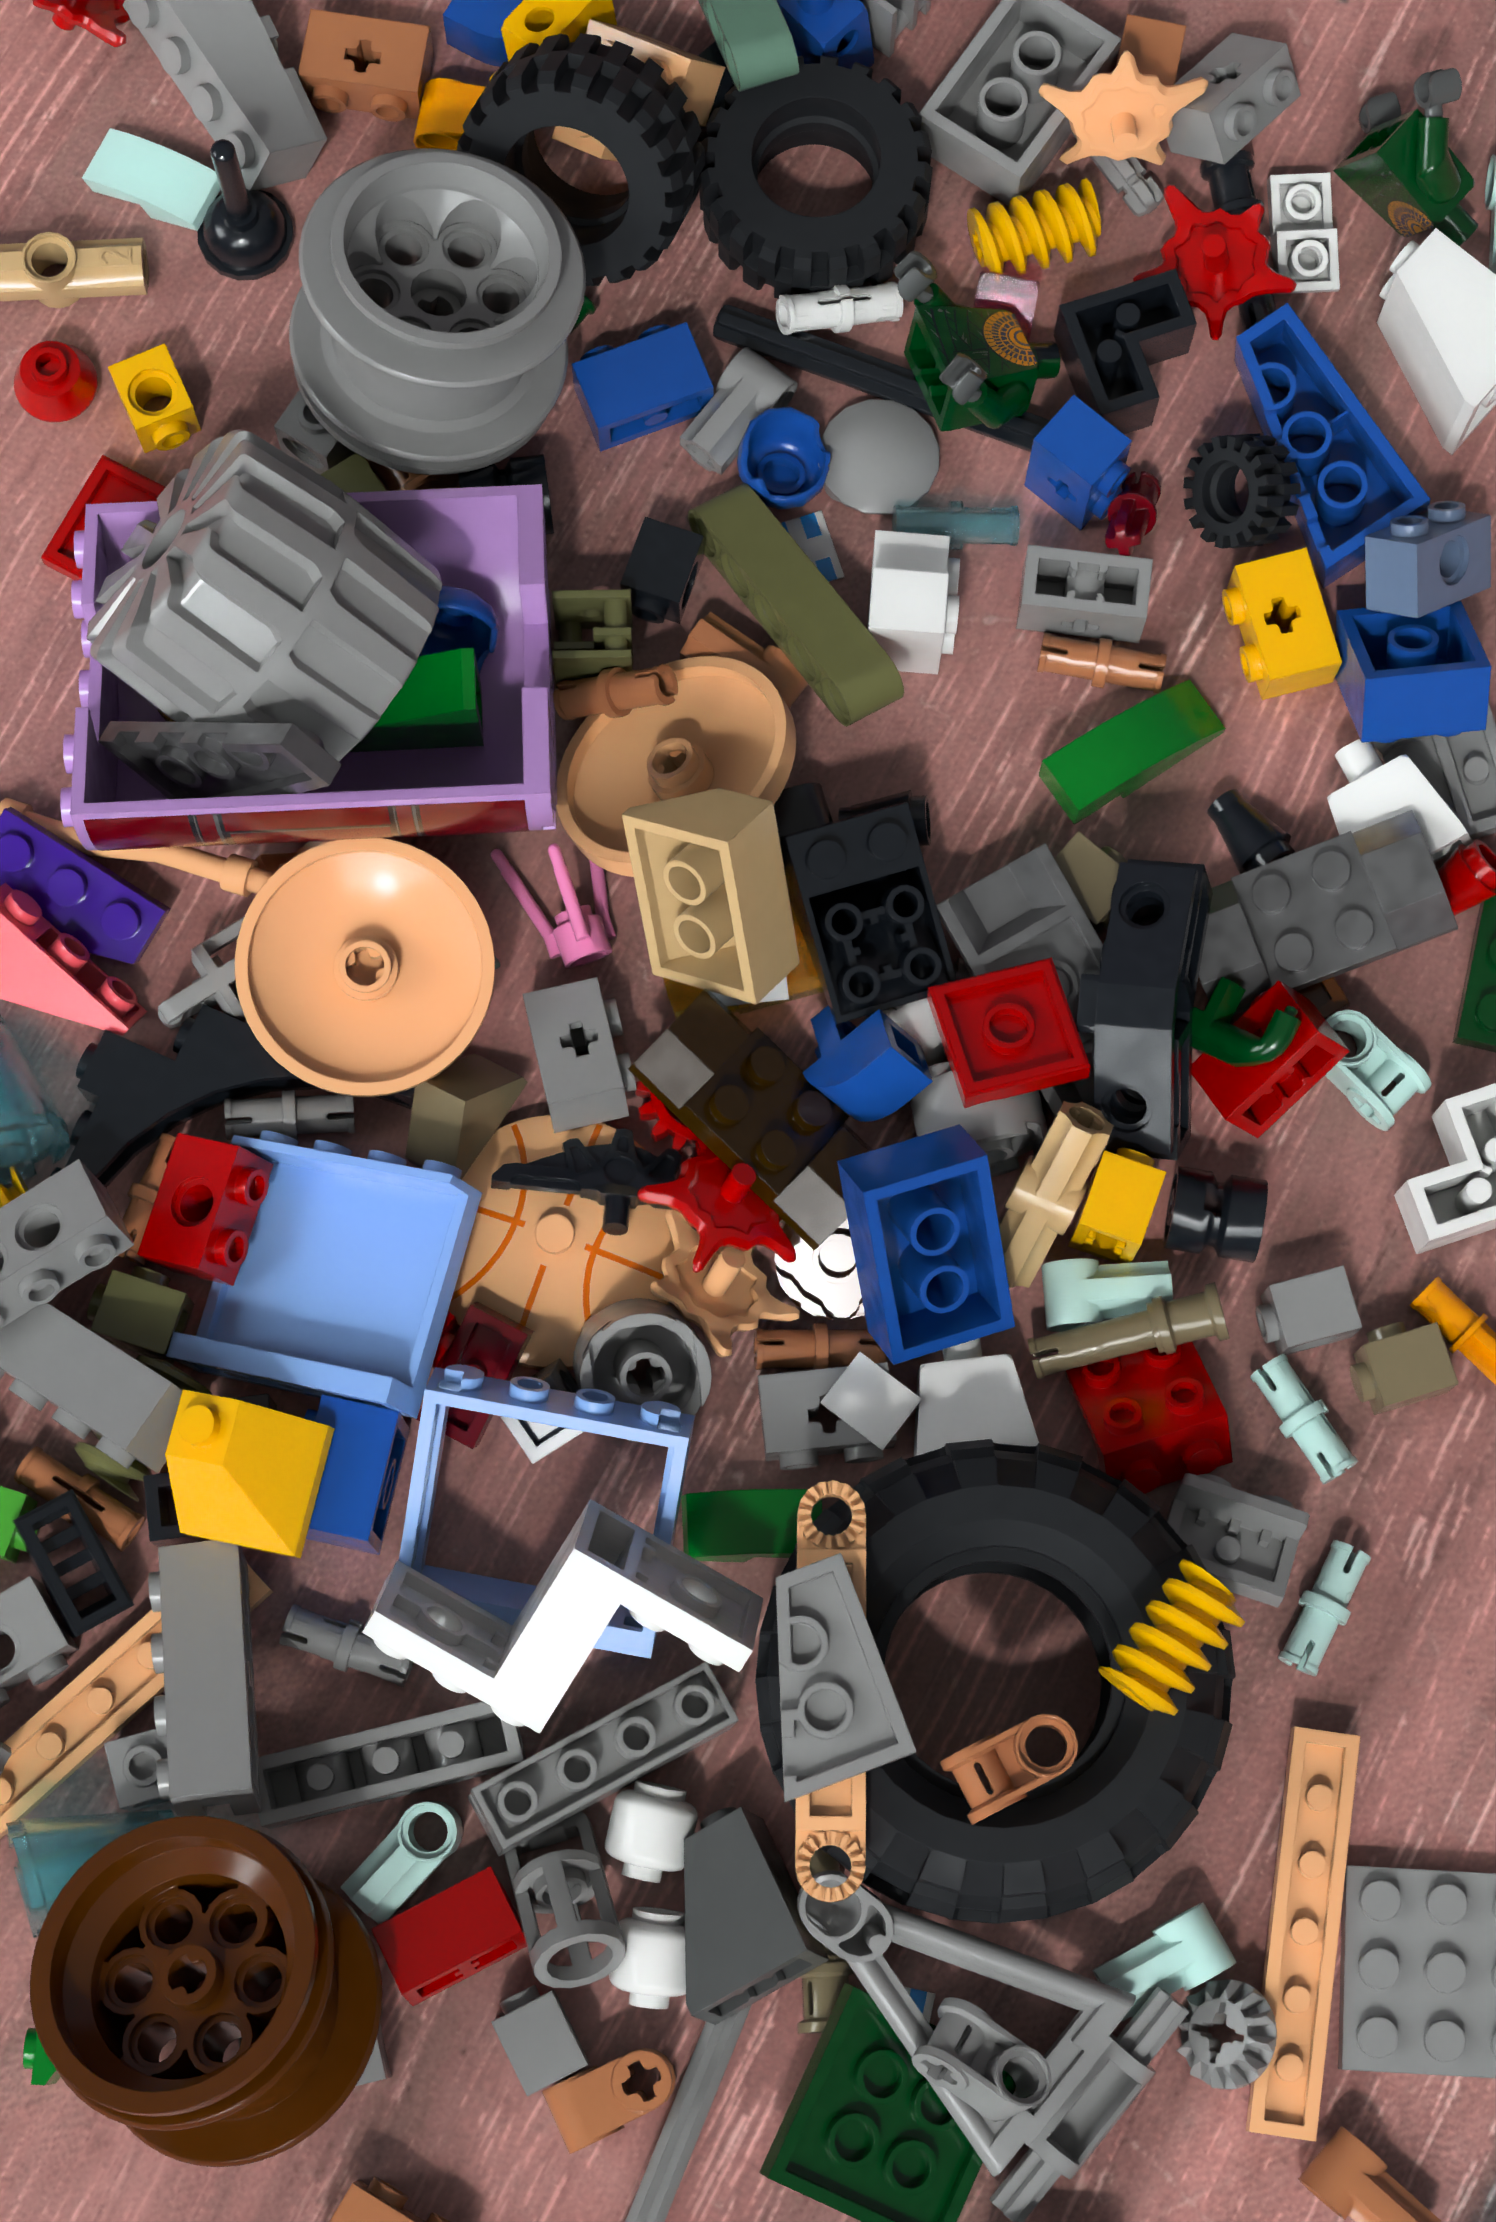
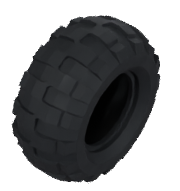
M992 1439L946 1443L940 1449L908 1459L900 1457L861 1478L860 1482L853 1488L862 1498L866 1509V1619L884 1667L886 1651L892 1631L899 1617L911 1603L926 1591L945 1581L964 1575L994 1573L1028 1580L1051 1592L1068 1606L1083 1625L1092 1642L1099 1668L1105 1666L1122 1672L1113 1657L1112 1651L1118 1644L1139 1649L1128 1630L1135 1622L1155 1627L1145 1610L1151 1600L1172 1605L1164 1594L1162 1585L1168 1578L1187 1582L1178 1565L1181 1560L1191 1561L1204 1570L1206 1568L1193 1545L1188 1546L1159 1512L1161 1507L1125 1478L1123 1481L1117 1480L1082 1461L1083 1456L1039 1443L1037 1446H1019L993 1443ZM839 1499L831 1507L824 1509L813 1524L818 1531L825 1535L834 1536L841 1534L851 1523V1510L843 1500ZM797 1543L781 1575L797 1569ZM775 1584L760 1630L755 1684L760 1732L773 1775H775L784 1791ZM1222 1621L1217 1626L1228 1642L1225 1650L1205 1643L1200 1648L1212 1665L1208 1672L1191 1666L1185 1668L1184 1672L1195 1687L1192 1694L1170 1688L1167 1692L1179 1710L1175 1716L1144 1708L1118 1690L1100 1673V1705L1094 1728L1072 1766L1058 1777L1027 1792V1797L971 1825L967 1817L971 1808L959 1784L936 1772L915 1753L867 1771L866 1869L862 1883L903 1906L913 1907L950 1920L998 1924L1045 1919L1093 1904L1133 1882L1141 1872L1174 1846L1199 1814L1198 1808L1214 1776L1221 1769L1233 1725L1229 1723L1231 1687L1236 1674L1230 1630L1225 1629ZM986 1790L989 1795L993 1793L992 1790ZM794 1799V1800L789 1801V1803H790L791 1807L793 1808V1810H794V1812H795V1799ZM836 1846L821 1847L825 1853H828L851 1872L850 1859L841 1848Z

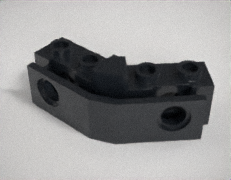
M1136 859L1120 862L1117 880L1112 891L1111 913L1106 940L1101 951L1100 974H1081L1076 1027L1078 1032L1094 1033L1092 1066L1094 1069L1093 1107L1102 1111L1104 1118L1114 1125L1108 1144L1104 1148L1105 1151L1116 1154L1118 1148H1127L1146 1154L1151 1158L1178 1160L1191 1136L1192 1011L1213 895L1204 864Z

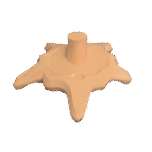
M1126 50L1120 56L1118 66L1111 73L1093 75L1082 90L1068 91L1049 83H1043L1039 88V94L1061 111L1069 120L1071 130L1076 135V144L1071 148H1067L1059 159L1065 164H1070L1089 156H1106L1117 161L1134 157L1162 165L1166 155L1159 142L1170 135L1173 128L1172 118L1174 114L1202 95L1208 87V80L1198 77L1182 84L1163 85L1160 83L1157 75L1140 73L1134 56Z
M666 1210L665 1219L673 1240L674 1251L662 1259L661 1269L664 1278L651 1283V1292L654 1296L671 1302L679 1309L686 1321L697 1325L703 1331L711 1347L719 1357L732 1355L731 1336L734 1332H745L758 1328L759 1319L784 1322L799 1319L800 1310L782 1303L767 1290V1276L754 1265L752 1259L756 1245L747 1251L730 1246L720 1247L703 1270L697 1273L693 1272V1259L699 1246L700 1236L688 1224L681 1213L675 1210Z

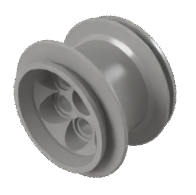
M439 148L400 150L374 157L349 169L323 191L311 208L302 229L299 244V270L302 287L294 302L289 324L290 352L295 377L304 401L312 414L335 439L350 450L368 460L399 471L426 475L465 473L487 467L515 453L537 433L561 393L568 366L567 337L579 318L584 302L586 289L584 256L579 240L563 212L537 185L509 167L475 154Z

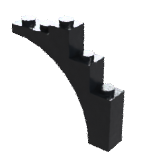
M204 1004L196 1019L188 1017L180 1027L173 1045V1052L178 1054L175 1061L105 1030L98 1045L90 1043L87 1046L76 1069V1077L80 1079L77 1085L78 1089L87 1101L96 1104L93 1112L85 1110L77 1120L70 1138V1144L75 1146L66 1166L80 1159L107 1188L139 1153L159 1139L161 1133L167 1134L176 1126L224 1104L225 1098L237 1100L269 1092L320 1088L306 1083L281 1066L263 1048L249 1024ZM415 1087L406 1091L375 1097L412 1109ZM56 1167L50 1176L62 1170V1168Z

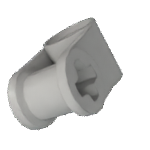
M954 1997L943 1999L937 2010L940 2020L927 2045L919 2046L911 2058L916 2070L926 2079L947 2089L977 2110L983 2117L992 2121H1004L1041 2103L1049 2094L1052 2084L1051 2070L1046 2059L1037 2050L1029 2047L995 2023L985 2011L973 2003ZM1003 2070L1013 2078L1016 2084V2096L1006 2089L1002 2078Z

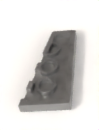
M110 721L98 740L100 744L168 799L298 794L330 786L342 765L323 749L324 744L317 735L306 728L295 726L293 723Z

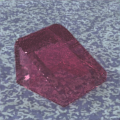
M982 271L979 275L973 308L1006 309L1015 315L1029 343L1040 283L1032 279Z

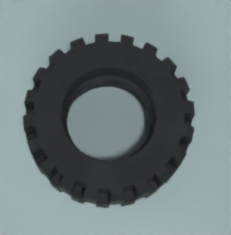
M580 33L575 42L570 43L568 35L558 34L545 37L540 46L535 43L525 45L514 53L509 62H503L469 112L463 124L464 133L458 140L457 151L491 159L509 167L537 185L560 208L579 240L586 269V286H599L604 276L607 277L609 283H618L630 279L635 270H646L658 261L663 250L669 248L698 195L702 183L700 173L705 166V148L701 142H696L702 130L696 114L693 111L685 112L683 108L688 99L675 81L670 85L665 82L661 77L664 69L651 58H648L646 63L631 55L633 47L619 41H615L612 47L601 44V37L598 35ZM561 126L576 129L594 137L606 146L620 163L626 176L629 190L619 194L599 195L585 192L569 185L557 176L543 159L535 140L534 130L543 127Z
M821 55L820 63L804 64V57L797 56L799 63V73L797 75L741 92L734 85L725 94V109L722 107L714 109L707 122V138L701 141L705 148V166L700 173L702 180L700 186V210L703 211L705 231L710 242L718 243V256L729 270H735L741 265L743 267V282L756 290H761L764 284L774 287V298L779 299V295L783 294L794 295L827 291L835 285H847L849 288L862 287L863 283L870 281L872 285L883 284L892 277L893 263L898 265L911 251H914L916 237L921 236L927 220L933 169L930 166L932 149L929 135L921 130L922 118L914 104L905 102L900 105L901 89L888 78H884L880 83L872 80L873 69L858 62H854L852 69L838 66L839 57ZM803 145H825L839 149L856 159L869 174L872 180V189L859 203L844 212L825 217H809L789 212L778 206L763 192L757 179L764 166L778 154Z

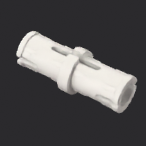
M894 281L849 288L847 285H835L827 291L794 295L783 294L779 295V299L776 301V320L779 330L783 335L831 328L834 333L849 332L853 325L899 321V317H902L903 298L899 294L898 284Z

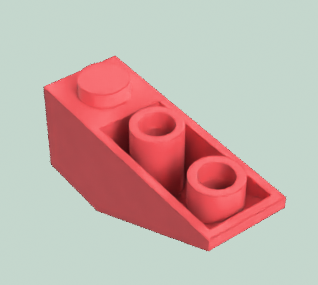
M6 882L0 886V999L95 1028L108 1030L122 1036L147 1013L137 1002V996L132 988L121 979L108 976L90 960L89 951L77 938L67 933H61L42 916L41 907L31 896L21 890H13Z

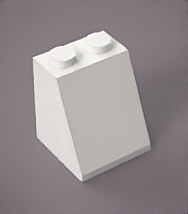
M1435 228L1421 245L1414 240L1410 241L1393 261L1389 270L1394 274L1379 294L1385 302L1376 323L1442 448L1453 455L1496 406V274Z

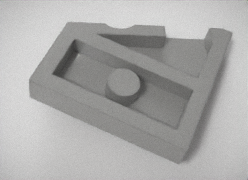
M1489 702L1486 730L1462 732L1451 737L1432 735L1402 738L1391 743L1372 742L1376 753L1385 763L1400 755L1407 754L1461 821L1472 840L1496 833V724Z

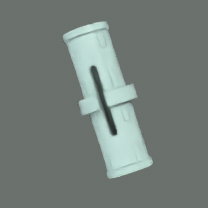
M1281 1354L1262 1366L1264 1370L1258 1369L1250 1375L1251 1380L1257 1384L1283 1422L1279 1426L1280 1431L1286 1439L1289 1437L1294 1438L1320 1476V1481L1323 1485L1346 1472L1344 1469H1350L1358 1462L1357 1458L1351 1454L1325 1416L1329 1411L1328 1407L1322 1399L1319 1401L1313 1399L1289 1364L1285 1354Z
M1338 1540L1332 1541L1331 1550L1312 1590H1305L1298 1602L1303 1609L1283 1651L1278 1656V1659L1285 1664L1291 1666L1294 1663L1297 1665V1670L1311 1676L1317 1675L1318 1667L1338 1624L1346 1625L1351 1614L1346 1607L1366 1565H1369L1371 1557L1365 1552L1358 1550L1357 1553L1352 1552L1354 1546Z

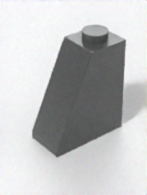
M728 1807L712 1813L701 1822L700 1826L702 1829L684 1839L686 2005L691 2016L714 2025L829 1960L822 1943L810 1934L799 1916L797 1909L799 1894L764 1819L742 1807L738 1809Z

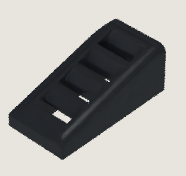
M73 1489L12 1521L71 1638L83 1634L134 1606L131 1597ZM68 1513L73 1526L40 1542L35 1531ZM80 1537L85 1549L53 1566L47 1554ZM91 1561L96 1573L65 1589L60 1577ZM103 1584L108 1596L78 1612L72 1600Z

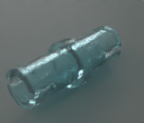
M949 501L948 507H901V505H894L892 531L950 536L949 550H962L963 544H1009L1010 546L1018 544L1020 525L1018 506L964 507L963 501Z

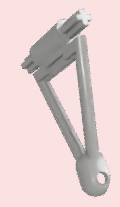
M835 1870L818 1872L812 1876L817 1883L830 1888L840 1886L848 1878L840 1871ZM860 1885L850 1897L831 1903L812 1898L802 1887L799 1891L797 1909L806 1929L820 1943L838 1957L847 1961L911 2057H913L919 2046L927 2045L934 2030L882 1955L888 1949L891 1942L1079 2010L1043 2056L1051 2070L1052 2079L1047 2097L1041 2103L1004 2121H992L983 2117L977 2110L956 2095L927 2079L993 2177L999 2175L1024 2143L1030 2147L990 2197L992 2204L998 2207L1013 2222H1024L1061 2174L1068 2179H1072L1155 2075V2070L1149 2065L1150 2061L1189 2013L1173 1996L1157 1986L1119 2036L1116 2037L1111 2033L1129 2012L1136 2000V1995L885 1904L863 1885Z

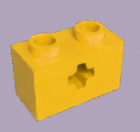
M1307 547L1235 565L1227 589L1222 591V601L1229 624L1231 626L1239 624L1245 644L1239 650L1240 662L1247 682L1257 683L1262 700L1332 683L1342 664V660ZM1275 618L1277 624L1267 625L1269 619ZM1289 626L1288 632L1282 634L1279 627Z
M1118 1148L1116 1154L1104 1150L1092 1175L1068 1247L1117 1264L1132 1262L1142 1245L1166 1172L1154 1168V1159L1141 1152L1127 1148Z

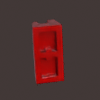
M491 1866L371 1928L401 1995L412 2006L527 1947L520 1919Z

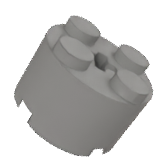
M949 1062L938 1063L928 1067L933 1082L909 1101L917 1137L960 1124L988 1155L991 1177L1019 1169L1017 1157L1032 1149L1034 1156L1036 1155L1048 1132L1039 1090L964 1108Z
M635 1298L622 1300L605 1307L586 1320L575 1346L573 1370L579 1390H603L614 1395L615 1401L642 1405L647 1401H663L679 1407L681 1413L695 1415L701 1405L703 1407L709 1395L712 1375L710 1360L704 1345L690 1323L683 1318L679 1311L662 1302ZM648 1359L651 1367L646 1369V1379L635 1381L631 1370L636 1368V1361Z

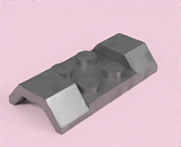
M1410 810L1354 833L1349 831L1231 877L1232 880L1213 887L1199 978L1208 1000L1221 977L1231 980L1244 988L1246 991L1234 1013L1236 1015L1248 1010L1252 1001L1261 993L1268 991L1278 980L1295 991H1299L1458 930V925L1443 884L1413 811Z
M1046 843L936 905L939 917L965 961L963 964L971 977L1052 957L1075 1024L1077 1023L1081 974H1100L1103 944ZM1078 1032L1091 1067L1089 1078L1039 1090L1054 1119L1063 1101L1069 1103H1079L1082 1101L1093 1107L1094 1069L1092 1066L1094 1033Z

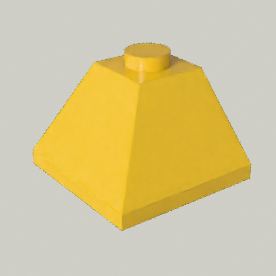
M183 1389L165 1452L180 1533L301 1559L335 1428L245 1401Z

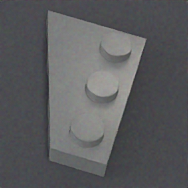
M842 1554L833 1555L776 1577L784 1803L912 1755L917 1751Z

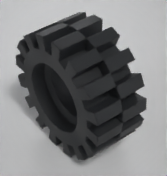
M1260 433L1217 436L1211 438L1212 442L1203 443L1197 449L1202 457H1191L1187 466L1195 472V476L1184 477L1183 488L1192 489L1193 497L1184 499L1185 510H1196L1197 514L1189 519L1193 529L1204 528L1200 537L1206 542H1215L1214 547L1222 549L1263 546L1264 544L1277 541L1279 539L1277 533H1286L1292 525L1285 516L1297 515L1299 505L1290 502L1291 495L1301 494L1300 483L1291 484L1289 477L1298 472L1295 462H1283L1290 453L1284 445L1274 446L1275 438L1269 435L1260 436ZM1240 469L1246 477L1249 489L1248 503L1243 513L1238 507L1235 498V480Z

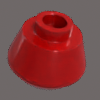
M44 341L31 347L23 356L14 375V391L22 408L31 416L46 422H63L79 416L90 406L97 392L98 377L91 359L79 348L58 341Z

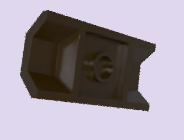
M705 988L628 1070L731 1170L738 1163H745L751 1166L756 1172V1180L750 1189L815 1250L847 1220L837 1161L872 1151V1149L845 1123L849 1116L811 1085L804 1077L803 1071L758 1027L752 1032L711 991Z

